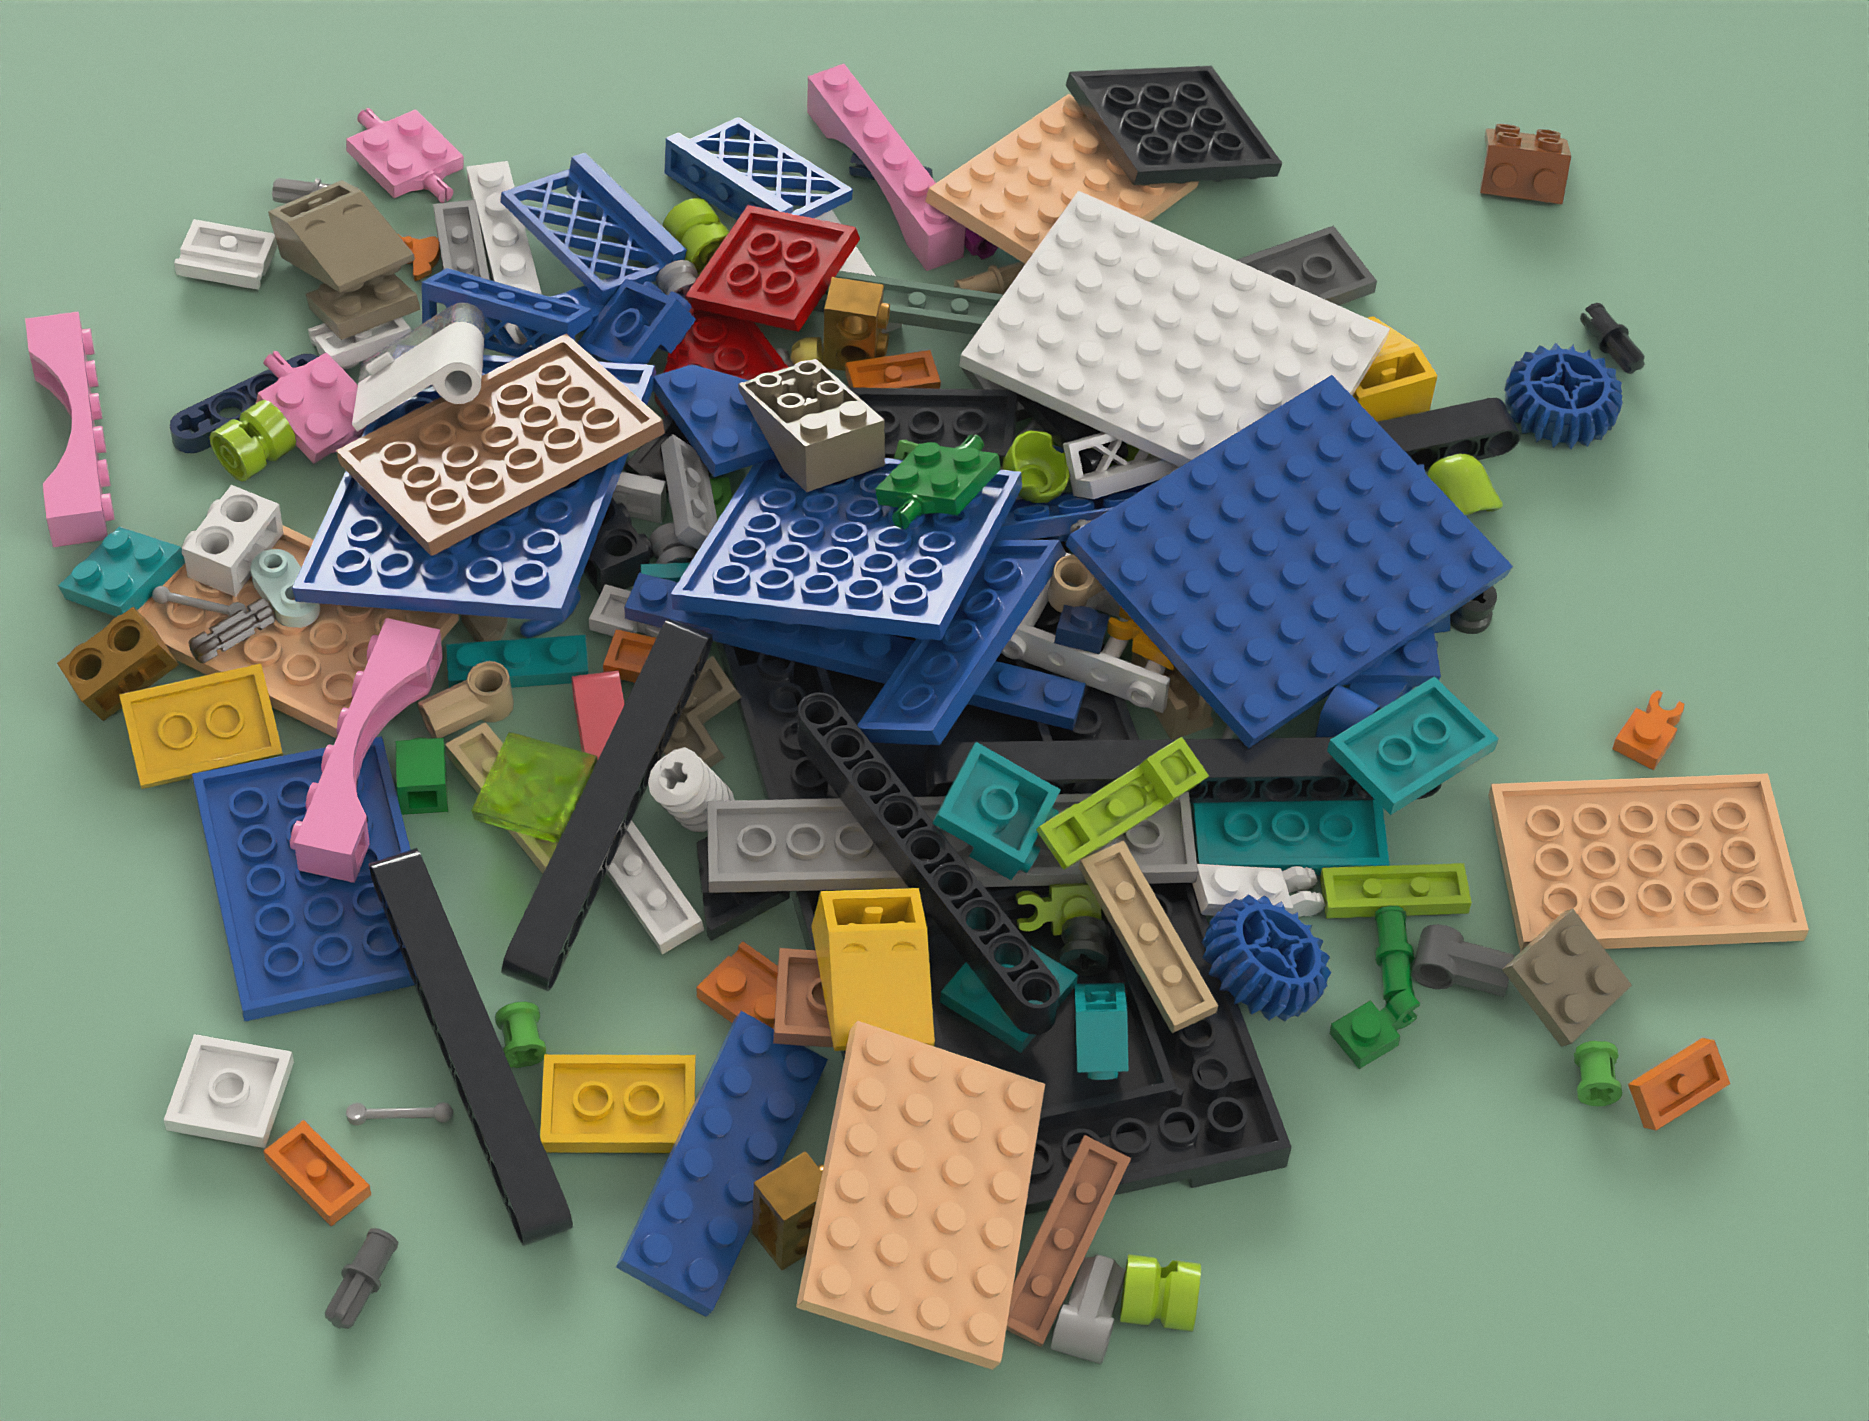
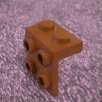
M1496 124L1495 129H1486L1485 143L1487 150L1480 193L1563 204L1571 161V152L1567 140L1560 138V132L1547 129H1538L1536 134L1521 133L1520 127L1510 124Z

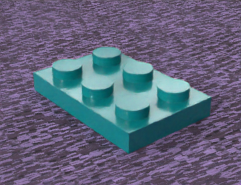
M1434 676L1330 739L1327 752L1392 815L1493 752L1499 738Z

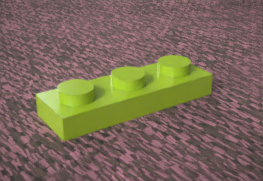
M1464 863L1322 868L1320 875L1326 918L1375 917V912L1385 906L1402 907L1406 911V916L1469 914L1472 904Z

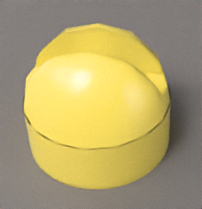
M806 337L793 344L791 361L794 365L800 361L817 359L823 365V346L820 337Z

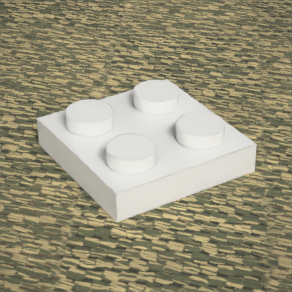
M194 1034L164 1118L166 1130L266 1148L294 1064L292 1052Z

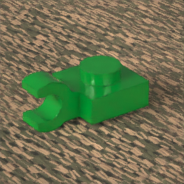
M1408 989L1395 995L1380 1011L1370 1000L1331 1023L1329 1034L1357 1068L1361 1069L1399 1046L1400 1035L1397 1030L1410 1025L1417 1019V1015L1412 1010L1419 1007L1420 1002Z

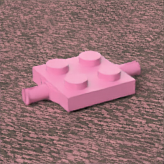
M366 108V112L363 109L358 114V122L367 130L346 138V151L394 199L408 192L423 189L429 190L440 203H445V200L449 201L452 198L453 189L442 180L446 176L463 169L464 156L416 109L386 122L381 121L370 108Z
M274 351L273 355L270 353L265 358L264 365L279 380L259 392L256 403L265 399L282 412L295 434L296 446L313 464L331 453H336L337 449L362 437L366 426L359 431H356L352 426L358 384L327 352L306 365L292 368L278 351Z

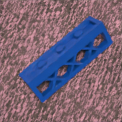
M449 268L422 282V330L436 334L448 325H451L450 323L437 320V303L444 304L455 320L451 324L467 322L474 325L469 316L472 313H476L482 316L491 329L487 334L481 333L484 338V348L510 356L521 357L544 345L545 343L541 337L545 334L556 337L567 334L575 341L576 334L592 325L591 308ZM509 323L517 325L528 341L524 344L516 343L505 329V326Z

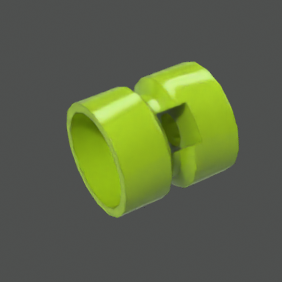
M699 198L688 199L676 205L663 221V227L687 249L685 260L694 264L699 275L729 233V230L721 223L720 218L709 203Z
M265 399L260 400L243 411L239 417L240 421L235 419L228 421L213 431L209 437L211 447L221 465L230 475L241 482L248 480L263 470L267 464L266 460L276 461L296 446L295 434L286 417L274 404Z
M1128 1254L1122 1291L1120 1322L1149 1326L1154 1319H1160L1164 1328L1193 1332L1199 1298L1201 1264L1172 1260L1167 1267H1161L1157 1258Z

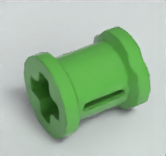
M514 1002L507 1004L495 1014L496 1025L503 1032L505 1042L503 1051L510 1067L522 1068L533 1066L544 1060L546 1046L545 1042L540 1040L537 1022L540 1020V1011L538 1006L533 1003Z
M1589 1041L1576 1047L1574 1062L1580 1067L1581 1082L1577 1086V1097L1580 1102L1589 1106H1606L1617 1102L1622 1097V1085L1616 1080L1615 1064L1619 1055L1618 1048L1614 1044L1607 1041Z

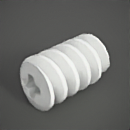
M686 747L675 749L661 758L650 772L648 785L651 795L684 828L692 832L708 831L707 801H734L733 792L727 784L695 752Z

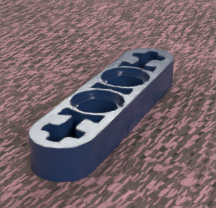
M300 354L286 361L292 368L306 365L319 356ZM267 369L178 412L170 421V432L175 448L184 453H198L210 448V434L230 420L240 421L241 413L256 404L258 393L276 383L279 379L270 369ZM228 407H236L242 410L239 415L232 418H225L219 415L220 411Z

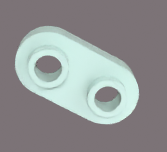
M269 549L259 553L251 563L250 570L255 589L261 598H264L272 606L276 620L280 624L299 628L310 625L319 616L320 604L292 600L294 598L292 587L301 566L289 552L281 549Z

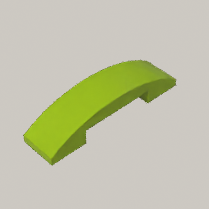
M1180 737L1077 805L1075 803L1040 825L1036 831L1060 866L1065 870L1137 826L1204 781L1209 775L1185 740Z

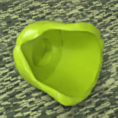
M1467 454L1448 456L1435 462L1427 473V476L1464 515L1480 510L1493 512L1503 507V503L1497 495L1484 466L1473 456Z

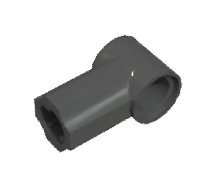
M1429 925L1421 931L1412 967V976L1419 984L1432 989H1446L1453 984L1504 997L1509 978L1502 969L1515 955L1465 942L1460 932L1447 925Z

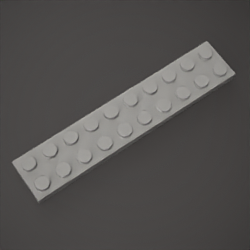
M1186 792L1137 826L1094 852L1097 853L1124 840L1148 883L1196 882L1198 869L1189 792ZM1058 794L1053 808L1061 813L1075 803L1077 805L1092 794ZM946 796L914 798L933 821ZM840 798L707 801L709 893L908 888ZM937 826L984 887L1050 886L1053 884L1087 883L1079 869L1080 861L1063 870L1040 835H1038L1034 844L1041 847V850L1028 873L1019 870L1014 878L1009 880L969 857L973 846Z

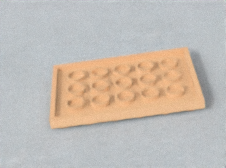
M1067 94L928 189L925 202L1026 264L1078 191L1150 222L1197 188L1199 181L1183 184L1133 185L1074 97Z
M282 525L284 533L272 549H281L289 552L302 567L314 540ZM185 564L163 585L171 593L228 606L236 602L248 606L261 599L253 585L252 576L237 596L234 597L188 578ZM152 596L137 610L155 628L177 661L206 675L261 663L271 706L336 739L338 736L337 722L343 707L349 708L353 700L352 686L355 675L358 671H364L368 663L367 649L372 635H379L386 618L440 629L441 641L459 620L458 614L320 604L318 618L306 627H288L275 620L274 623L262 630H258L257 627L254 628L255 634L224 652L220 649L217 650L218 656L206 663H199L190 651L189 640L203 631L207 634L211 633L209 628L226 619L228 615L169 601L159 604L154 601Z
M1768 773L1491 784L1488 796L1520 952L1562 912L1572 908L1604 949L1805 941L1809 929Z
M857 1021L849 1033L796 1308L992 1370L996 1368L1002 1359L1045 1084Z

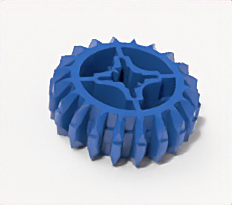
M1557 343L1550 350L1539 345L1534 353L1525 351L1520 361H1515L1504 388L1506 392L1505 404L1507 410L1510 411L1514 423L1521 424L1522 434L1533 432L1536 443L1542 439H1547L1551 441L1553 448L1559 442H1562L1572 449L1578 441L1588 447L1593 439L1602 440L1607 431H1611L1612 427L1616 424L1623 404V395L1621 394L1622 382L1616 380V369L1606 368L1605 358L1593 359L1591 357L1590 349L1581 353L1575 351L1574 344L1568 350L1561 349Z
M1248 894L1243 899L1235 898L1231 903H1227L1210 920L1205 938L1201 942L1206 949L1202 958L1212 965L1209 975L1219 978L1221 981L1220 991H1229L1234 996V1004L1239 1002L1246 1004L1251 1015L1261 1011L1268 1021L1275 1016L1286 1021L1290 1017H1299L1302 1013L1307 1012L1323 995L1324 989L1328 986L1327 979L1331 974L1330 969L1326 966L1330 957L1327 953L1320 950L1323 940L1312 935L1311 929L1313 925H1304L1298 919V912L1291 914L1286 911L1282 901L1272 905L1265 895L1256 900Z

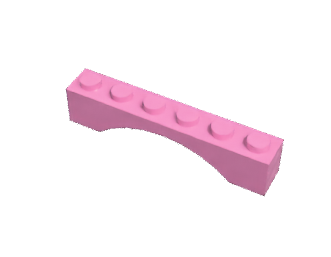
M841 64L808 76L807 113L826 138L835 139L845 144L867 166L888 200L907 246L925 270L929 271L963 258L965 226L925 202L928 189L936 184V182L847 66Z
M79 312L26 318L28 350L35 381L50 390L58 398L72 419V431L66 451L56 469L43 483L46 519L53 547L102 541L108 535L106 521H112L115 518L111 494H103L102 487L110 486L107 460H99L98 453H106V443L103 427H95L94 420L102 419V410L99 394H91L90 389L92 387H99L95 361H87V355L95 354L91 328L82 329Z
M386 618L379 635H372L367 649L368 663L364 671H358L353 681V700L349 708L343 707L337 722L338 736L335 744L327 745L321 764L323 773L319 783L313 782L308 790L306 798L307 812L303 822L296 821L292 829L290 848L296 852L299 871L355 883L370 845L367 817L357 797V780L363 759L373 740L391 719L410 704L429 694L443 659L440 629Z

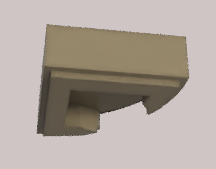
M461 614L462 623L475 642L498 641L504 636L508 618Z

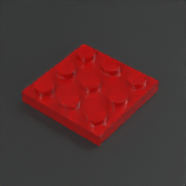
M747 205L685 297L693 309L799 332L830 286L832 277H836L860 241L856 227Z

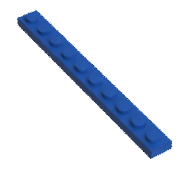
M642 573L638 574L624 607L625 619L662 628L667 619H672L713 634V641L885 684L915 642L889 634L874 635L864 631L830 630L821 626L787 625L778 621L743 620L734 616L701 615L691 611L674 610L671 592L678 582ZM995 661L968 704L1073 730L1084 697L1086 683Z

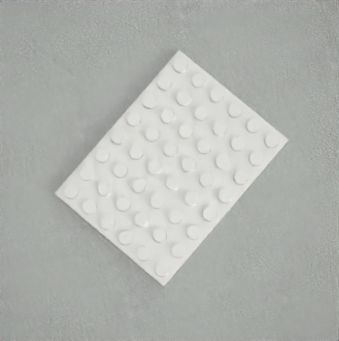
M1078 191L964 349L960 357L959 367L1181 467L1331 375L1353 396L1385 344L1390 328Z

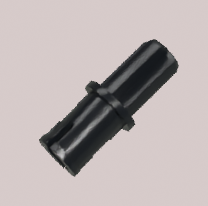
M1593 303L1589 305L1585 310L1593 319L1582 313L1580 321L1598 340V348L1603 353H1609L1625 373L1633 374L1636 370H1641L1645 365L1643 361L1645 356L1629 338L1628 328L1623 324H1618L1606 311L1603 304Z

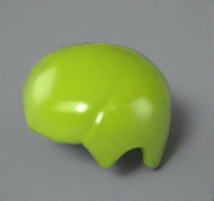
M1029 430L1018 435L1003 460V470L1021 472L1022 489L1018 496L1032 503H1048L1061 496L1070 479L1065 452L1060 453L1054 449L1051 442L1052 436L1046 432Z

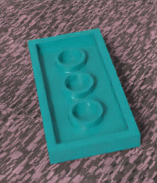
M1376 800L1191 803L1197 864L1281 868L1282 871L1299 866L1312 868L1316 876L1321 875L1322 868L1390 865L1383 807Z

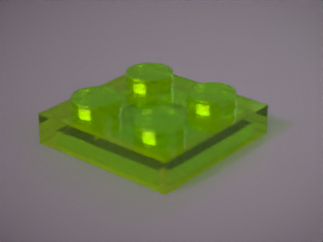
M508 732L471 810L474 820L558 843L598 761L597 756Z

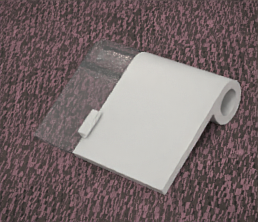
M470 303L451 305L362 362L352 426L356 431L361 430L430 385L448 402L464 404L472 401L478 395L482 381L485 340V317L482 311Z

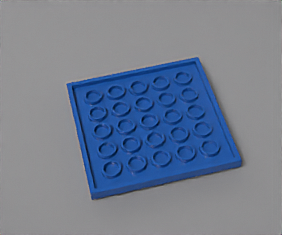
M777 457L754 464L671 592L672 607L674 610L691 611L701 615L717 614L734 616L743 620L760 619L778 621L787 625L821 626L830 630L847 629L870 632L874 635L890 634L914 637L918 640H941L1022 489L1021 472L1000 470L958 515L942 513L922 514L917 516L908 528L903 529L902 526L900 529L892 521L893 513L899 508L878 505L875 488L903 460L885 458V466L806 492L783 470Z

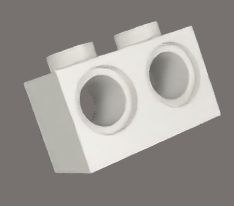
M231 485L221 499H217L211 504L207 517L197 530L191 531L184 540L182 555L184 556L188 578L236 597L251 577L250 567L253 559L259 553L272 549L284 533L279 504Z

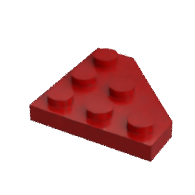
M691 308L689 312L696 318V321L687 331L682 342L675 347L671 354L668 353L667 364L663 373L693 364L751 380L760 374L773 373L789 367L754 322ZM654 393L655 402L660 407L665 416H667L669 414L668 411L665 409L661 401Z

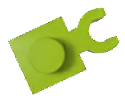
M1088 883L1050 885L1049 897L1041 898L1032 891H1022L1016 894L1018 904H1033L1035 906L1033 916L1017 919V926L1023 931H1034L1040 928L1044 922H1051V932L1053 935H1062L1063 924L1071 918L1090 916L1101 919V906Z

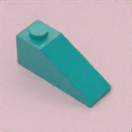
M1124 983L1075 984L1077 1072H1088V1078L1095 1080L1117 1078L1118 1072L1129 1071Z

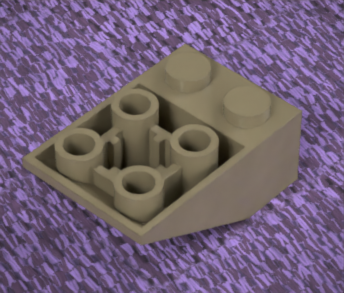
M343 180L268 211L281 258L340 293L358 290L364 285V282L379 275L387 276L394 274L401 269L402 265L415 260L413 252L364 192Z
M817 359L800 361L795 366L773 373H763L754 379L738 384L742 397L783 470L806 492L885 466L884 419Z

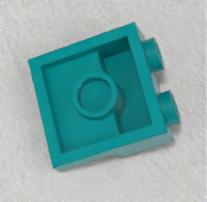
M975 742L932 824L973 846L969 857L1012 880L1019 870L1028 873L1041 850V847L1034 844L1039 835L1036 829L1059 814V811L1053 808L1060 789Z

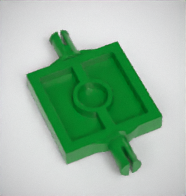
M973 434L969 435L956 448L943 447L932 442L919 444L875 488L878 505L899 508L893 513L892 521L900 529L902 526L903 529L908 528L913 520L922 514L942 513L958 515L1001 470L998 453L982 452L984 442L978 435L973 437Z

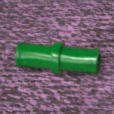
M1399 906L1382 907L1375 912L1379 947L1375 950V961L1381 967L1383 1000L1388 1003L1395 995L1406 989L1415 997L1410 966L1415 957L1414 949L1408 943L1406 911Z

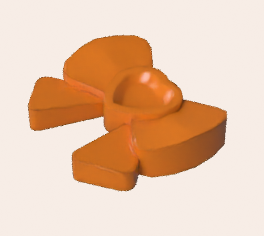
M400 236L415 257V260L407 263L413 262L414 280L419 281L432 273L431 268L440 259L438 238L430 236L419 240L410 236Z

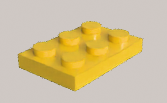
M261 663L119 694L141 789L193 778V773L283 756Z
M544 1054L540 1139L546 1153H670L695 1102L696 1055Z

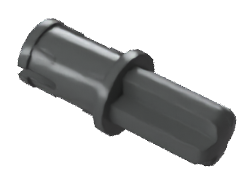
M371 1228L352 1264H347L343 1267L341 1271L343 1280L325 1310V1318L333 1326L339 1329L341 1327L351 1328L370 1294L376 1293L380 1289L381 1281L379 1278L399 1244L390 1233L378 1228Z

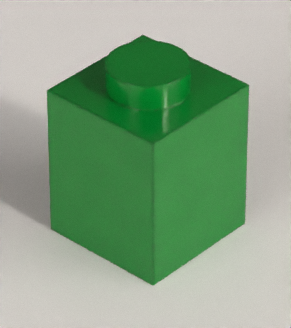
M417 737L411 740L395 741L397 793L401 814L448 812L447 765L444 738L429 739Z

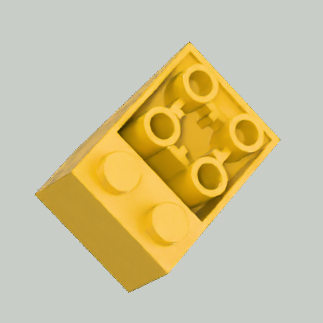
M1368 317V319L1386 326L1390 330L1385 344L1357 387L1353 397L1376 422L1430 411L1438 376L1422 350L1416 343L1376 317Z
M919 888L821 891L811 928L834 1051H846L850 1029L857 1021L934 1046L928 936Z

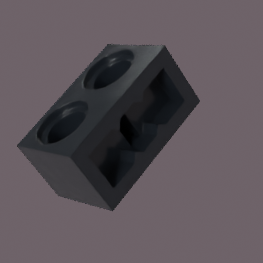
M613 497L584 569V574L599 595L605 584L620 589L634 586L638 574L641 573V564H650V559L654 556L647 536L644 533H637L632 526V520L626 506L622 502L616 503Z

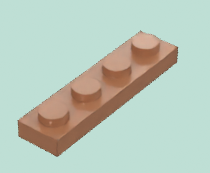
M1086 1135L1082 1138L1014 1280L1007 1331L1039 1347L1044 1344L1131 1160L1130 1157Z

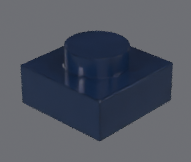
M1064 605L1057 626L1054 644L1100 654L1109 615L1098 613L1096 610L1086 606L1073 607Z

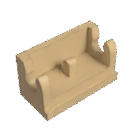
M1133 652L1131 664L1145 668L1149 659ZM1176 667L1173 671L1166 668L1162 675L1170 678L1167 706L1163 713L1153 711L1170 739H1178L1213 726L1214 720L1211 717L1212 707L1202 696L1199 698L1192 685Z

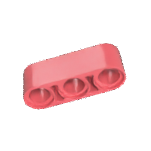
M619 671L571 677L574 707L587 782L625 705Z

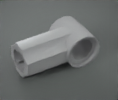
M1098 1254L1094 1257H1084L1068 1305L1063 1304L1051 1343V1350L1102 1364L1114 1325L1113 1312L1119 1300L1126 1269L1120 1267L1114 1259Z

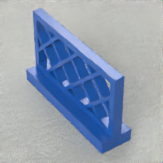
M739 117L691 139L686 138L680 133L666 138L664 173L735 220L739 219L747 205L816 218L851 201L853 197L852 188ZM739 134L747 140H736L727 138ZM708 151H719V154H711ZM724 152L749 153V156L724 155ZM753 154L772 155L775 158L753 157ZM736 169H748V173L739 172ZM752 170L777 171V175L752 173ZM782 172L800 173L803 176L782 175ZM764 187L776 188V191H769ZM781 188L806 190V193L781 192ZM811 190L828 191L831 194H811ZM792 205H794V206H804V207H802V208H800V209H798V210L793 211V206H792Z
M586 153L571 157L570 169L501 192L500 202L600 301L612 297L626 278L641 285L645 281L652 283L656 281V277L663 267L674 261L685 260L687 249ZM567 186L566 190L572 196L552 192V190ZM527 199L541 202L543 205L542 208L524 205L521 201ZM548 204L573 209L572 214L547 210ZM578 210L589 212L597 220L577 216ZM544 222L568 227V231L564 233L550 230L544 225ZM573 229L598 233L597 239L572 234ZM603 235L615 237L621 244L602 241ZM569 247L594 252L593 257L576 255ZM601 253L624 258L623 264L600 260L598 255ZM628 260L639 261L646 269L627 265ZM594 272L618 276L619 278L603 283Z

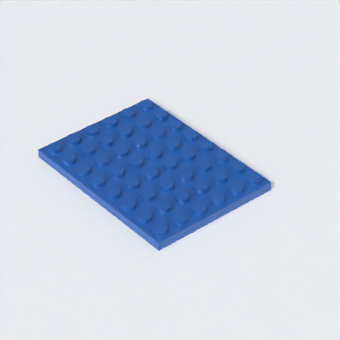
M401 350L399 357L409 350ZM483 355L482 376L519 357ZM599 362L646 405L648 404L654 389L655 365ZM432 385L428 386L367 425L362 437L441 396ZM629 453L433 556L346 471L293 584L292 590L295 601L564 622Z
M1333 375L1069 535L1065 544L1248 749L1330 695L1337 685H1345L1505 578L1513 567Z

